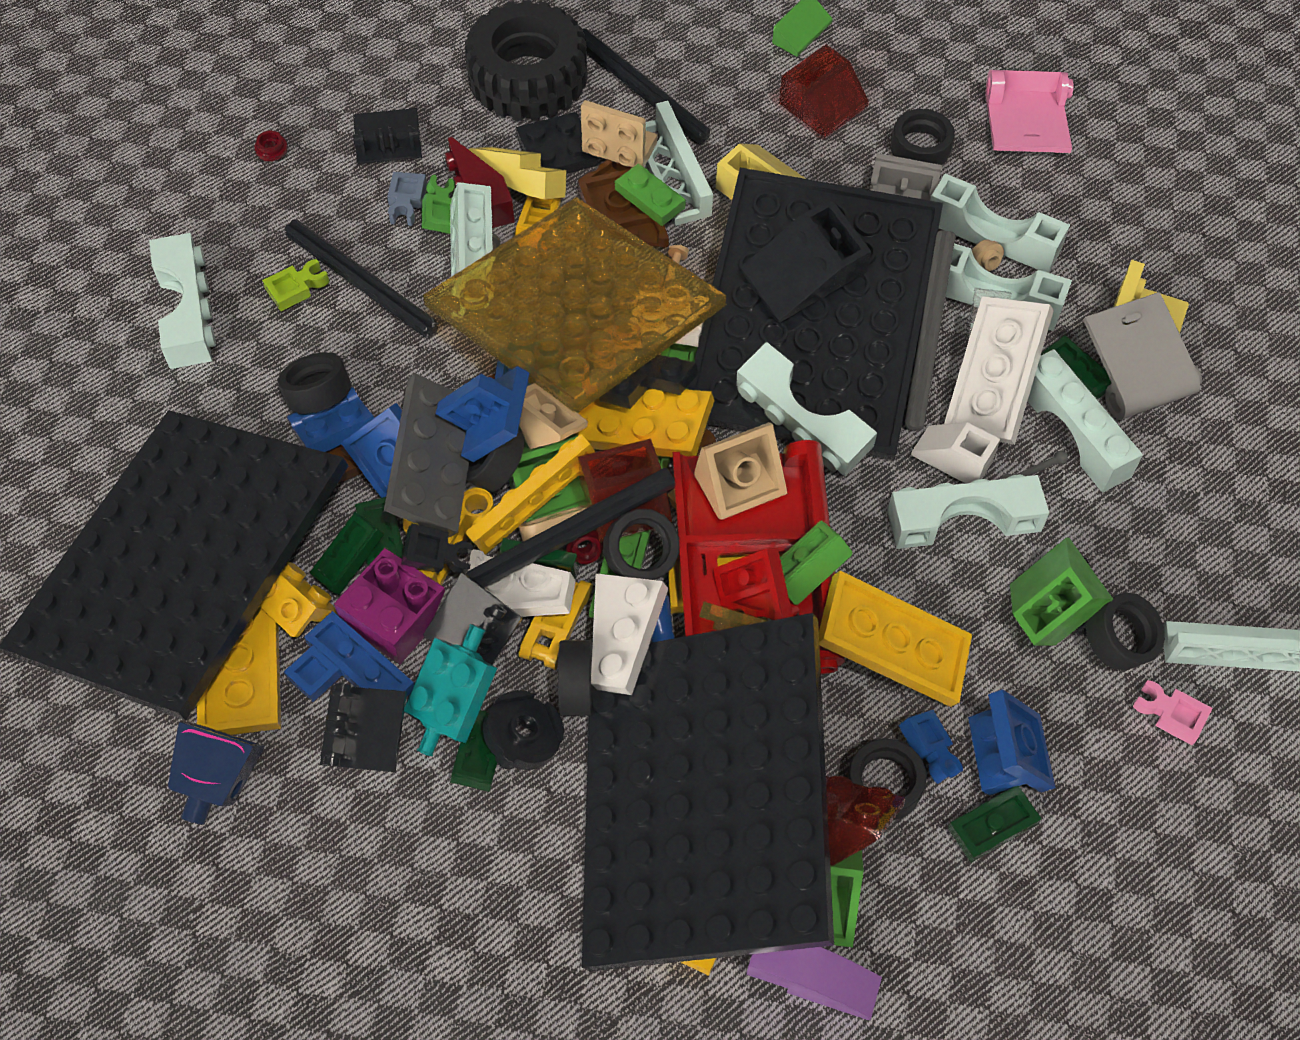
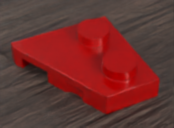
M766 548L713 568L722 607L742 610L745 614L754 617H766L772 620L793 617L778 548Z

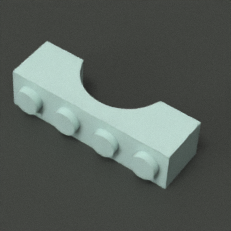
M946 173L930 201L943 203L939 223L940 229L951 231L956 236L975 244L983 240L996 241L1003 247L1004 256L1048 273L1062 250L1070 224L1040 212L1024 220H1012L1001 217L985 206L978 195L975 185Z
M191 233L149 240L152 267L160 287L175 290L183 295L177 308L166 317L158 320L161 350L169 368L174 369L211 362L210 347L216 346V340L212 326L207 325V320L213 317L208 298L204 299V293L209 292V286L205 272L200 270V266L206 265L202 246H195Z
M954 243L946 297L979 307L982 296L1050 304L1054 311L1048 330L1054 331L1072 280L1041 270H1037L1025 278H1003L988 272L975 260L971 248Z
M766 342L737 371L736 386L738 392L748 402L753 403L755 401L765 409L766 416L774 424H783L790 430L795 441L813 440L819 442L822 447L823 464L829 470L834 472L838 470L842 475L846 476L874 447L877 432L850 410L836 415L824 416L811 413L801 407L794 399L790 390L794 364Z
M1054 349L1041 355L1028 403L1037 413L1041 411L1052 412L1066 424L1077 443L1080 454V466L1102 493L1132 478L1143 456L1141 451Z
M1012 475L1006 479L991 481L977 479L970 483L956 485L942 483L935 487L922 489L907 487L897 492H892L887 510L896 549L933 545L939 527L948 519L959 515L983 517L994 523L1005 536L1041 532L1049 516V510L1038 475Z

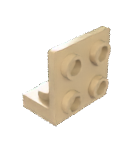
M587 100L583 101L581 105L582 151L593 156L621 163L625 166L634 167L639 163L645 167L657 145V134L646 131V120L642 117Z

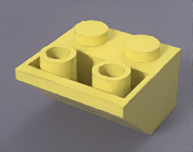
M739 143L717 163L715 188L732 200L740 167L798 178L804 177L761 146Z

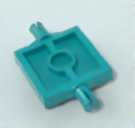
M469 625L470 627L462 646L453 645L445 640L434 638L404 709L406 713L419 719L426 728L420 745L417 748V751L424 755L433 756L441 735H446L455 741L466 743L498 669L485 662L480 654L476 652L486 632L485 629L479 626Z

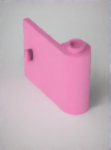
M989 70L986 81V102L993 150L1071 153L1072 144L1065 112L1066 99L1072 97L1073 79L1068 78L1067 72Z

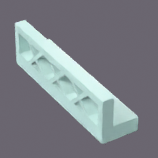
M669 102L656 103V120L646 122V131H658L660 138L646 165L649 172L664 183L668 177L682 181L679 189L670 188L694 207V209L681 212L672 218L674 226L712 216L713 206L711 188ZM658 153L671 158L668 166L654 161Z
M457 182L450 203L452 322L462 323L467 309L492 311L494 306L491 186Z
M1166 621L1164 624L1165 663L1300 672V630Z

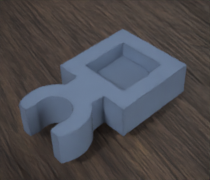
M393 172L387 196L390 206L388 214L391 224L396 223V218L399 215H406L409 226L414 224L415 214L413 208H422V200L427 186L426 174Z

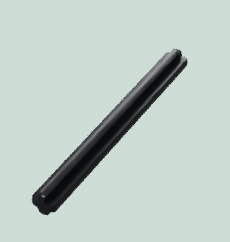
M582 29L585 34L586 52L655 109L656 103L668 101L682 131L695 142L703 144L705 140L709 139L711 130L708 126L588 29Z
M293 219L289 224H286L285 231L288 238L425 338H431L438 331L437 320L302 222Z
M663 468L467 571L466 574L485 588L674 488L676 483L673 475L667 468Z

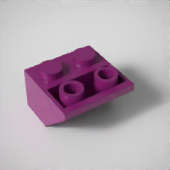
M384 548L338 598L334 606L338 616L377 650L401 665L425 637L423 634L435 616L444 596L445 588L416 568L402 564L401 558Z

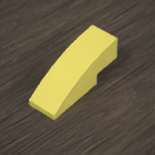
M497 147L469 148L472 153L500 173L509 188L541 199L565 197L566 170L541 167V153Z

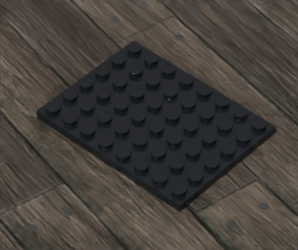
M740 167L694 362L697 365L698 375L688 386L689 390L712 392L715 401L707 424L747 431L770 422L773 424L776 438L795 441L790 430L783 424H774L766 416L765 409L755 401L753 403L748 402L737 390V371L768 342L794 364L790 390L794 399L801 407L811 413L824 416L836 415L850 410L877 432L874 447L866 455L895 460L943 203ZM832 198L871 250L868 272L778 323L744 276L740 267L799 216Z
M168 410L0 643V650L12 658L186 721L349 467L347 462L341 456Z
M810 613L652 642L649 644L632 695L597 690L591 684L593 713L588 719L582 968L591 972L833 946L834 927L819 628L816 616Z

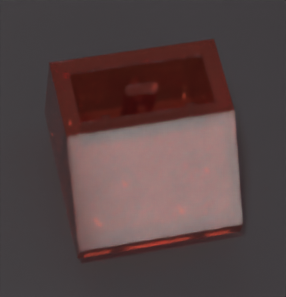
M827 44L783 74L781 78L779 104L824 138L869 104V100L850 61Z
M651 439L578 456L579 478L588 507L661 470ZM667 492L633 509H652L665 515L672 523ZM616 519L595 529L599 542H604L609 526ZM635 524L628 527L621 537L654 528L646 524Z
M826 776L830 865L838 864L879 840L904 806L905 797L895 795L891 790L884 787L869 788L854 784L850 779L843 776Z

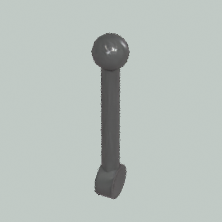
M1062 450L1057 451L1054 457L1015 475L1031 476L1052 465L1065 464L1068 461V454ZM1005 474L1001 479H1006L1012 475Z

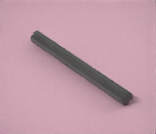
M940 230L936 235L904 423L906 429L921 431L925 423L956 237L955 233L951 231Z

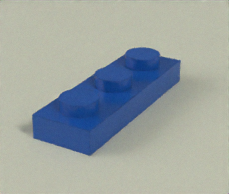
M334 611L304 636L306 643L310 647L313 645L340 669L342 676L354 687L406 691V697L412 692L414 682Z

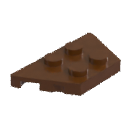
M607 159L599 165L597 170L587 173L578 180V190L596 238L656 247H669V236L665 226H660L615 190V180L633 167Z

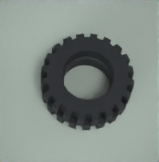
M522 0L523 3L514 4V1L505 3L504 7L499 8L496 6L490 9L487 16L483 14L475 22V25L470 28L467 34L468 39L465 41L469 86L472 88L475 98L481 101V105L489 111L494 109L495 114L503 118L511 116L515 121H522L523 118H531V121H538L543 116L548 118L556 116L560 109L565 111L573 104L572 100L576 101L582 94V89L586 86L587 52L585 34L578 25V22L570 14L566 15V12L557 6L552 8L549 3L542 1L539 4L532 3L531 0ZM520 57H538L545 59L541 62L529 65H519L509 62L513 59Z

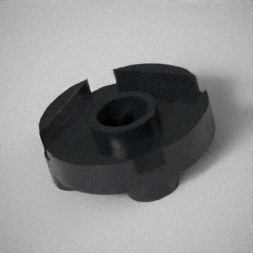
M515 690L504 693L489 708L483 718L485 742L490 751L495 755L496 762L502 768L533 770L543 767L557 753L559 745L563 741L564 725L558 711L548 701L544 705L540 700L535 699L536 694L532 692ZM517 723H521L523 728H530L532 732L527 737L522 736L516 730Z

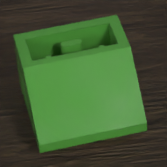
M1067 537L1010 584L1012 613L1034 646H1056L1090 619L1104 605L1113 600L1074 543Z

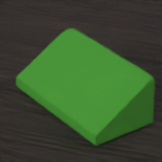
M801 0L774 26L772 43L798 57L833 22V18L817 0Z
M822 520L780 557L788 596L796 605L803 601L853 554L842 537Z

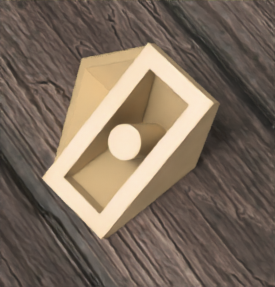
M535 382L527 386L519 426L529 449L559 442L587 427L588 421L541 384Z

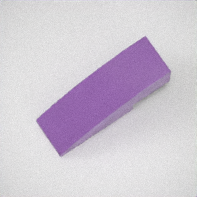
M822 947L752 954L746 974L788 988L787 993L869 1021L872 1017L882 979L881 976Z

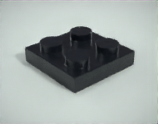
M577 111L516 127V135L522 150L541 153V167L566 170V174L598 166L597 156L582 151L581 120Z

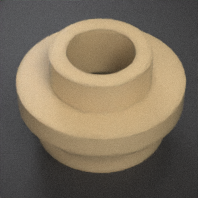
M983 240L973 248L972 253L979 265L989 272L1000 265L1004 249L996 241Z

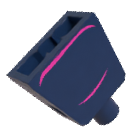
M179 722L168 788L188 796L181 819L205 825L212 804L222 807L233 805L262 754L264 745L197 723Z

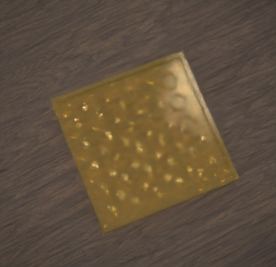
M577 197L423 295L424 305L511 370L519 366L530 373L528 379L530 384L535 383L574 413H579L726 306V295Z

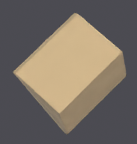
M772 423L763 424L701 448L694 475L719 519H725L788 494Z

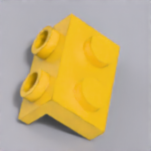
M287 562L259 607L291 637H299L310 621L321 622L332 611L336 614L337 611L330 603L332 598L326 591L318 586H311L304 579L306 573L297 565Z

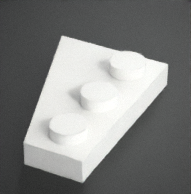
M473 549L469 559V564H471L469 570L494 557L486 556L483 551ZM532 563L490 584L485 589L521 617L570 614L576 580L571 572Z
M596 573L591 684L597 690L632 695L669 589L663 581Z

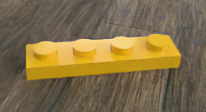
M582 434L574 440L564 443L560 447L558 454L546 464L537 466L531 472L529 478L518 488L511 489L505 493L498 505L488 513L478 516L472 523V527L465 532L467 536L486 555L503 538L511 534L519 525L525 522L599 459L591 444Z

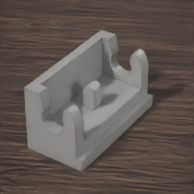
M877 153L869 190L930 201L931 195L939 184L942 165Z

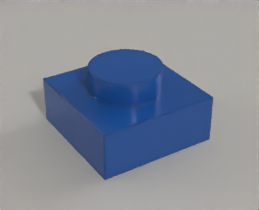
M313 645L284 671L286 678L312 702L342 676L340 669Z

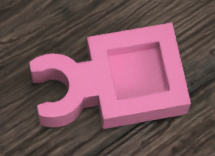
M1147 680L1141 691L1149 694L1153 701H1147L1142 697H1138L1133 707L1142 714L1149 715L1154 713L1160 716L1155 726L1193 745L1198 739L1213 708L1178 689H1175L1169 697L1164 693L1163 688L1159 684Z

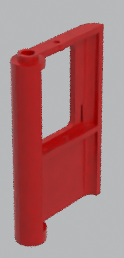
M813 440L792 442L784 448L783 453H779L788 494L722 520L717 517L694 475L699 456H685L680 452H672L674 480L676 483L675 496L685 636L723 630L721 604L713 568L718 567L717 559L720 556L750 555L766 548H778L779 553H785L819 521L822 520L830 527L822 447L819 442ZM835 571L803 601L797 604L800 609L798 616L813 613L818 619L819 629L832 576L835 574ZM819 645L821 674H830L838 671V666L845 663V657Z

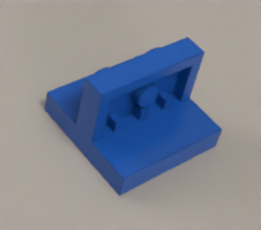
M516 366L496 380L479 374L438 402L436 415L466 430L461 453L462 457L475 462L517 436L530 374L528 371Z
M397 403L387 408L341 442L342 446L381 498L387 495L402 410Z
M1003 689L988 694L991 709L968 717L982 792L990 796L1024 784L1031 786L1041 793L1056 788L1040 714Z

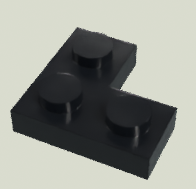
M634 350L598 388L600 402L631 409L649 388L681 395L698 375L697 365L695 362L681 360L676 357Z

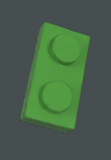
M639 163L615 180V190L660 226L665 225L685 209L686 199Z

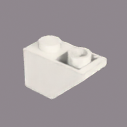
M968 422L928 426L912 450L911 455L964 483H970L983 478L992 464L1000 438Z

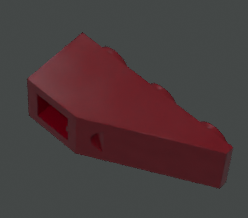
M453 137L448 138L449 152L444 153L448 171H455L456 176H453L454 187L456 188L457 182L491 186L492 228L515 223L513 201L504 177Z

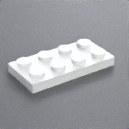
M982 296L944 424L968 422L1000 438L1002 443L1015 445L1054 311L1050 304Z

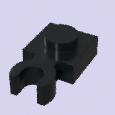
M412 523L407 530L402 564L439 573L443 569L444 564H447L448 568L455 573H466L470 569L471 564L461 562L457 557V553L468 555L474 546L465 541L457 542L454 545L449 544L448 532Z

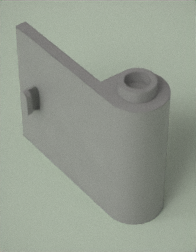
M1160 292L1086 316L1083 319L1112 382L1106 389L1105 399L1110 413L1116 419L1128 418L1193 395L1199 391L1202 382L1201 372L1194 365Z

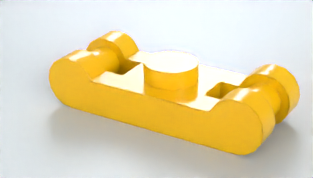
M584 580L575 583L570 614L534 616L520 646L519 657L529 661L535 658L543 661L545 667L556 670L558 668L559 643L561 640H569L584 605L587 604L591 596L593 584ZM541 636L553 639L549 647L538 643Z

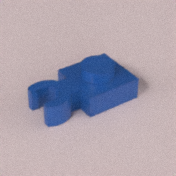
M933 709L909 717L898 725L908 745L915 750L921 759H927L930 775L937 784L948 777L951 779L963 771L959 759L947 749L953 745V742Z

